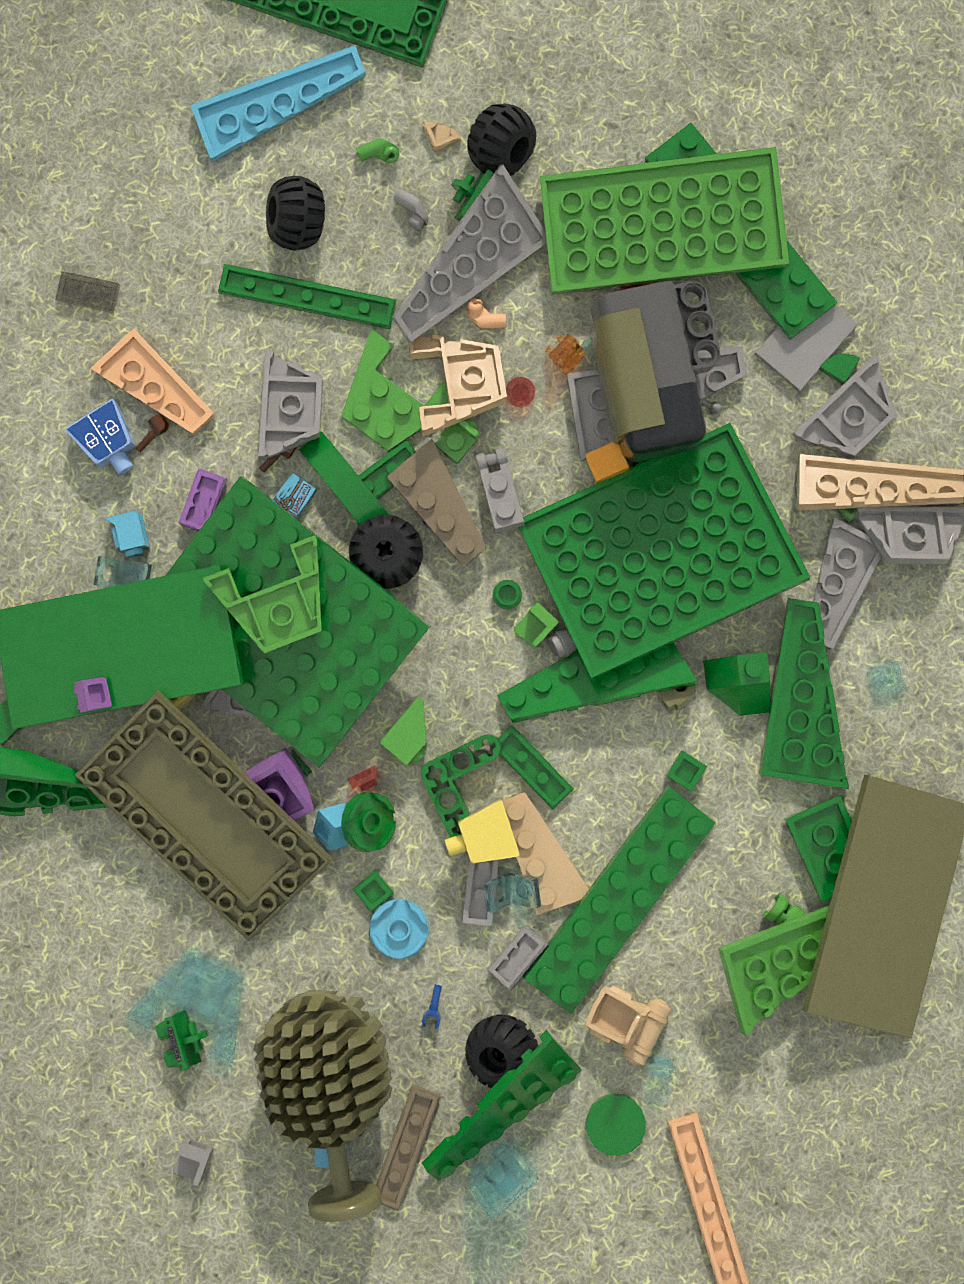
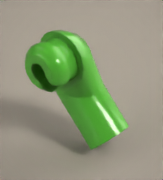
M382 138L356 148L361 162L375 156L385 162L394 163L398 160L400 154L396 145Z

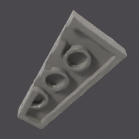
M835 517L832 519L813 602H818L820 606L825 648L833 650L882 556L868 534Z

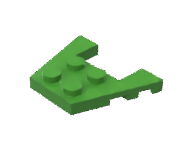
M372 329L341 416L386 451L390 452L421 430L419 407L449 404L446 384L442 382L428 402L422 405L376 371L394 345Z
M316 535L290 544L301 574L300 576L243 598L240 597L229 568L203 578L205 584L263 653L270 652L322 631Z

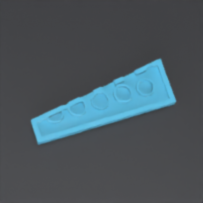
M354 45L190 106L211 162H214L366 77Z

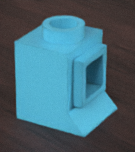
M138 510L105 518L115 525V527L111 528L115 546L125 553L126 558L141 556L144 554L143 549L150 548L142 513L139 514Z

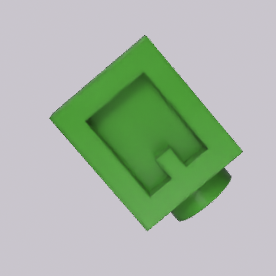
M470 418L451 425L435 443V446L458 464L480 438V433L477 431L479 426Z

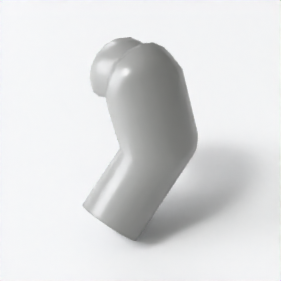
M399 188L394 194V201L409 209L412 216L408 219V223L415 230H420L424 224H427L428 215L419 198Z

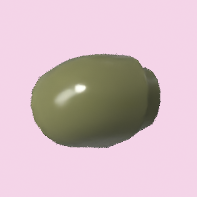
M686 685L671 688V691L661 693L656 691L660 702L669 713L673 710L679 712L694 698L696 685L690 687Z

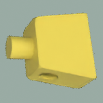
M502 800L495 801L458 821L462 834L445 839L450 857L467 851L471 863L520 856Z

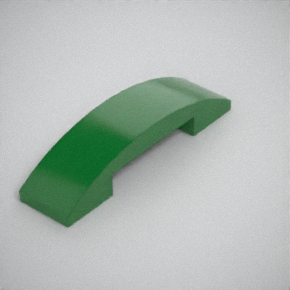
M320 432V437L309 441L299 449L359 525L369 518L378 515H389L323 432Z

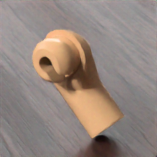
M474 298L469 300L466 312L477 327L481 329L506 328V313L490 314L482 305L483 302L480 299Z

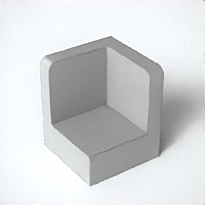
M185 1137L177 1153L179 1156L174 1167V1173L194 1180L192 1186L198 1188L202 1182L214 1147Z

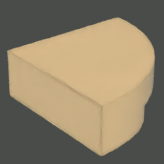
M437 122L422 124L434 153L461 141L459 134L453 128L438 124Z

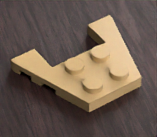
M433 335L432 337L419 336L412 342H408L411 360L442 358L449 404L419 407L422 436L430 435L507 403V392L499 346L462 339L461 342L444 340V336Z

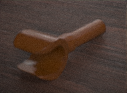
M157 414L148 420L152 430L135 447L140 453L156 436H160L168 430L169 424L163 415Z
M297 447L268 458L259 469L265 472L281 455L290 459Z

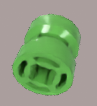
M779 893L774 898L777 902L769 912L765 910L763 918L770 923L775 922L779 925L803 916L805 911L799 906L789 904L788 898Z

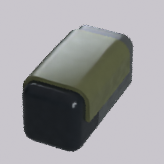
M665 281L596 297L590 310L593 320L590 335L614 444L620 445L623 456L631 462H641L693 450L706 434V423L695 375L710 371L720 358L719 342L705 286L697 281L676 285L673 284V281ZM688 292L695 293L699 298V303H688L685 299V294ZM694 321L702 322L706 332L696 333L692 329L691 323ZM698 351H708L712 356V361L709 363L702 362L698 358Z

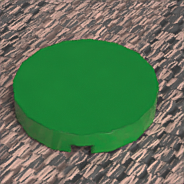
M362 792L353 796L346 804L342 814L341 828L345 840L351 847L358 851L373 852L384 848L390 842L396 829V821H394L393 813H395L394 807L388 798L380 793Z
M614 1093L602 1096L591 1105L588 1111L586 1130L589 1140L598 1150L607 1155L621 1156L632 1152L640 1145L645 1135L646 1120L643 1111L635 1100L628 1096Z

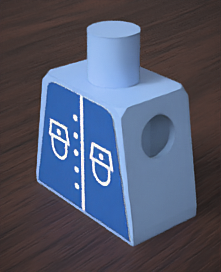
M114 399L109 400L65 428L73 440L101 469L111 463L118 475H123L134 467L126 453L134 449L136 444L122 410Z

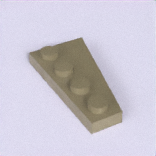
M431 439L391 472L387 479L464 568L486 550V546Z

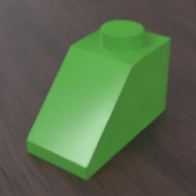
M420 697L416 698L379 742L407 766L411 761L416 765L427 752L423 748L427 743L424 701Z

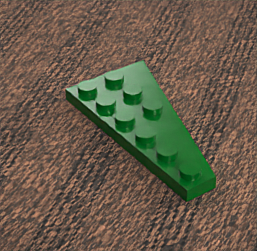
M787 598L759 774L849 789L844 765V753L839 735L840 729L833 686L831 685L829 661L826 655L820 606L818 602Z
M672 643L592 681L578 651H576L567 658H563L497 696L512 723L545 717L549 713L564 710L569 712L578 710L579 707L593 704L598 706L637 698L642 694L656 691L661 693L671 691V688L686 685L687 687L698 685V682L677 647Z

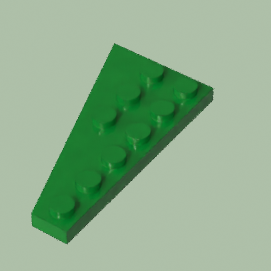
M547 1029L540 1036L542 1043L534 1051L528 1049L521 1056L522 1064L516 1070L507 1071L476 1104L479 1110L471 1118L465 1116L458 1123L460 1130L455 1136L444 1138L422 1162L424 1168L431 1176L438 1181L451 1176L459 1165L477 1156L482 1147L490 1141L500 1138L504 1130L513 1123L522 1121L530 1110L538 1104L548 1101L552 1093L561 1086L571 1083L576 1078V1075L582 1071L578 1063Z

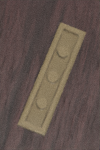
M412 1084L376 1182V1186L381 1192V1205L399 1211L440 1099V1094Z

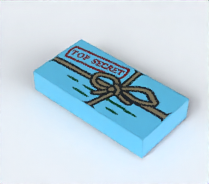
M291 473L273 500L297 519L317 490L294 473Z

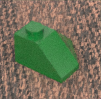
M767 652L703 661L707 691L725 703L739 716L769 712L771 681Z

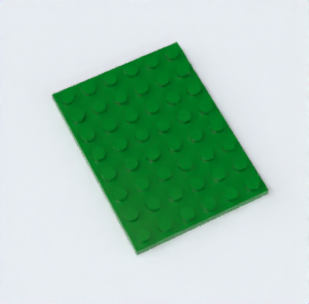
M731 423L706 433L702 441L689 452L647 460L630 468L628 471L592 485L523 517L525 526L518 527L591 681L810 580V575Z
M240 476L166 575L223 565V570L230 569L240 597L243 598L300 576L301 574L290 544L316 534L244 476ZM316 535L322 631L270 652L263 653L232 616L244 685L222 690L320 768L431 626Z

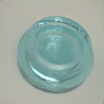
M652 1056L650 1057L649 1064H646V1069L652 1071L651 1076L669 1078L670 1073H676V1067H673L674 1059Z

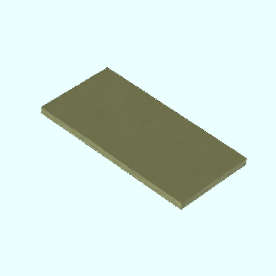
M159 690L75 774L87 788L248 941L333 859Z
M864 775L802 1011L912 1039L964 838V803L870 775Z

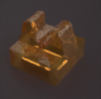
M570 334L566 336L558 335L556 339L559 344L553 350L550 347L545 349L557 369L566 376L586 355L577 339Z

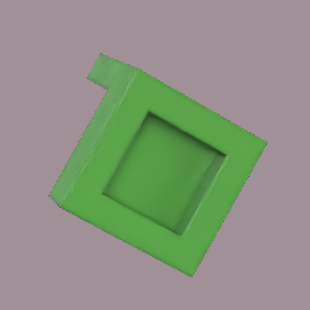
M536 602L525 617L514 627V631L535 649L556 627L559 621L540 603Z

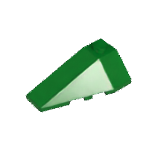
M0 747V815L25 816V808L42 807L41 811L43 814L53 813V808L58 805H67L72 811L108 807L75 776L79 770L25 750Z

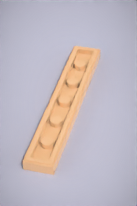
M693 1113L668 1121L717 1284H749L698 1115Z

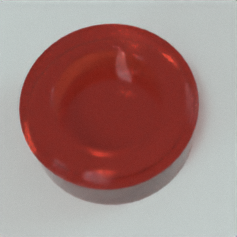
M525 377L512 379L506 387L507 400L515 407H526L531 404L535 397V387Z

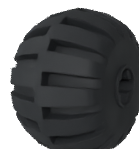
M503 103L487 107L475 119V123L472 124L470 134L468 135L467 150L472 163L482 173H485L487 169L495 173L500 165H504L509 175L513 176L515 172L522 168L533 153L537 137L535 125L529 115L515 105Z
M288 176L276 181L272 185L267 197L266 227L270 239L278 246L294 251L303 250L316 244L319 240L325 221V200L321 188L316 183L302 176Z
M378 515L364 521L353 533L349 544V559L352 564L381 587L392 589L404 585L416 575L423 559V545L418 532L408 521L394 515ZM387 544H390L393 554L391 556L385 555L383 558L379 557L381 552L378 548L381 545L385 547Z
M498 1014L487 1017L474 1026L466 1041L465 1056L467 1065L470 1066V1072L473 1076L477 1075L479 1077L477 1081L483 1085L488 1084V1088H492L507 1071L516 1070L522 1064L521 1056L528 1049L534 1051L539 1046L537 1039H534L535 1034L531 1028L527 1029L525 1027L527 1025L520 1019L517 1020L514 1016Z

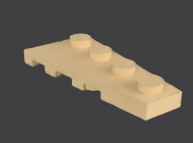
M523 792L503 799L502 802L520 856L516 858L536 915L581 900L589 888L527 794Z

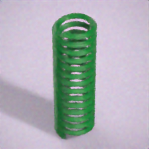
M291 749V756L294 757L296 763L304 771V775L308 776L312 771L309 770L310 768L300 759L296 752Z

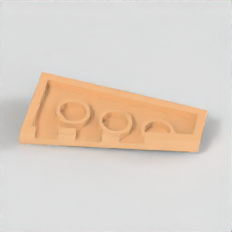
M134 328L90 368L193 435L215 416L213 411Z

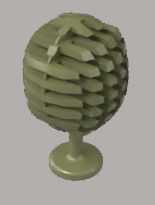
M309 990L282 1004L284 1006L271 1016L265 1024L264 1033L255 1040L253 1050L257 1053V1056L254 1058L255 1069L258 1071L256 1078L258 1087L261 1090V1104L266 1109L264 1114L270 1125L275 1122L277 1128L285 1130L280 1135L283 1141L294 1143L299 1139L301 1143L310 1144L308 1148L327 1149L332 1185L320 1189L311 1196L308 1201V1211L313 1219L325 1222H338L366 1215L381 1204V1192L375 1184L367 1181L350 1180L345 1145L361 1137L364 1131L374 1124L380 1115L378 1114L380 1109L391 1096L393 1088L389 1083L392 1077L391 1070L387 1067L389 1055L388 1051L384 1048L386 1045L385 1034L380 1031L383 1025L375 1013L370 1017L368 1011L360 1010L365 1005L362 997H351L347 1001L344 996L339 997L335 995L338 991Z

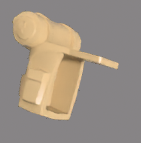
M604 986L591 1008L585 1026L590 1029V1034L603 1042L610 1044L614 1041L625 1048L623 1055L630 1063L645 1066L648 1058L653 1053L652 1050L664 1025H667L669 1021L668 1017L672 1009L661 999H649L646 1005L633 1000V994L618 986Z

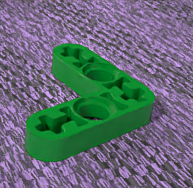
M493 734L480 736L427 762L421 770L423 783L450 837L462 833L454 831V827L457 826L455 818L452 817L448 820L446 815L454 813L459 808L463 811V813L457 815L459 820L471 815L454 779L500 756L503 747L502 742ZM484 740H487L488 743L494 742L496 748L492 750L494 755L490 756L488 752L477 756L481 762L476 763L475 754L469 746L474 745V751L484 746ZM458 752H464L469 756L470 764L466 769H459L454 764V757ZM432 765L435 769H442L443 773L439 775L441 783L444 784L448 781L450 786L440 789L437 793L433 789V787L439 786L435 778L429 779L428 773L431 772L430 766ZM444 792H451L456 797V804L451 809L443 807L440 802L441 795Z

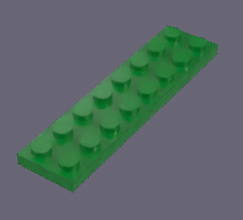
M689 123L647 155L645 162L650 163L714 155L717 153L695 126ZM787 241L788 267L735 274L776 325L791 340L832 307L836 306L837 301Z
M666 786L591 885L587 893L550 939L547 948L525 973L523 978L572 1014L716 822L671 787Z

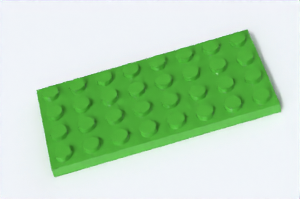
M776 147L540 176L552 295L789 266Z

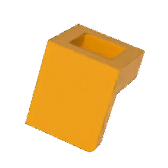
M614 442L585 455L596 484L629 470L619 444H614Z

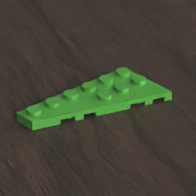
M829 906L718 948L739 1029L743 1035H748L754 1030L753 1026L764 1017L767 1019L775 1012L774 1009L787 998H793L809 984Z

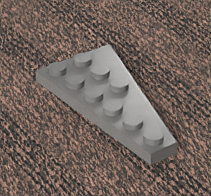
M500 165L392 316V319L408 342L418 338L547 243L546 231L504 165Z
M742 346L721 349L720 358L716 365L706 373L695 375L700 400L746 377ZM709 352L698 353V358L702 362L709 363L712 361V356ZM598 369L567 374L581 462L586 460L585 455L614 442Z

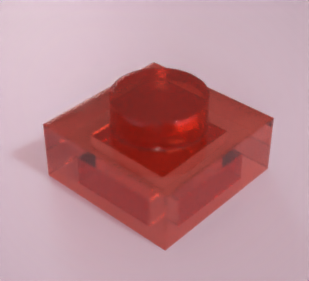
M374 765L348 778L352 789L359 787L361 792L377 785L376 778L380 777L381 774L377 766Z

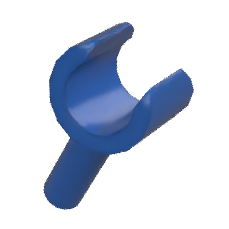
M434 985L429 1009L424 1012L422 1018L424 1027L428 1016L435 1017L437 1020L435 1029L439 1027L441 1016L438 1012V1003L442 989L441 985Z

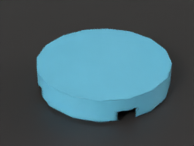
M405 899L389 900L380 905L372 915L369 926L370 939L375 948L384 956L395 959L409 958L418 953L425 945L429 933L428 919L423 910L414 902Z

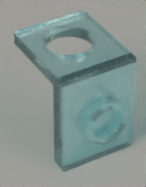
M98 556L93 585L108 588L150 579L152 565ZM106 565H109L112 571L108 581H105L103 578V570Z
M507 873L484 883L487 912L492 913L510 904L531 908L541 907L538 878ZM500 885L502 897L498 902H495L493 891L496 886Z

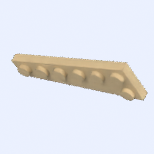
M800 454L798 458L797 510L964 503V470Z

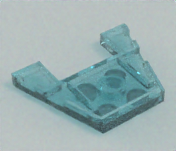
M190 946L133 1006L125 1018L150 1029L163 1001L168 1002L219 1026L207 1057L232 1067L235 1058L245 971Z

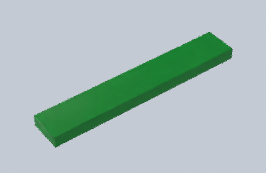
M224 264L218 293L385 329L391 328L392 316L396 305V299Z

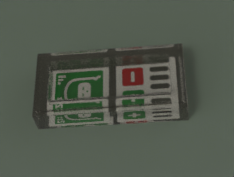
M62 271L55 300L114 313L120 284Z

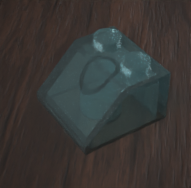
M511 1140L508 1144L505 1141L501 1142L491 1152L494 1157L486 1164L482 1161L479 1162L468 1173L471 1176L468 1179V1187L491 1221L497 1218L539 1180L537 1166L514 1140Z

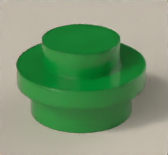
M503 580L494 587L493 600L498 607L509 610L515 608L521 602L522 590L516 582Z

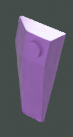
M286 748L262 760L245 772L293 820L313 811L314 806L303 771Z

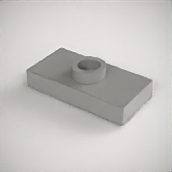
M524 925L487 971L509 991H512L549 943L531 927Z

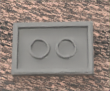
M834 306L791 340L778 326L756 351L755 355L800 392L857 324Z

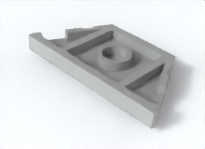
M265 350L259 460H266L320 437L322 377L311 371L303 370L292 361L286 362L276 357L274 352L270 350Z
M874 354L792 435L800 440L852 458L861 451L897 415L893 401L888 396L889 389L886 380H883L878 364L880 362L878 357Z
M964 507L855 508L854 515L887 564L946 565L961 532L964 522Z

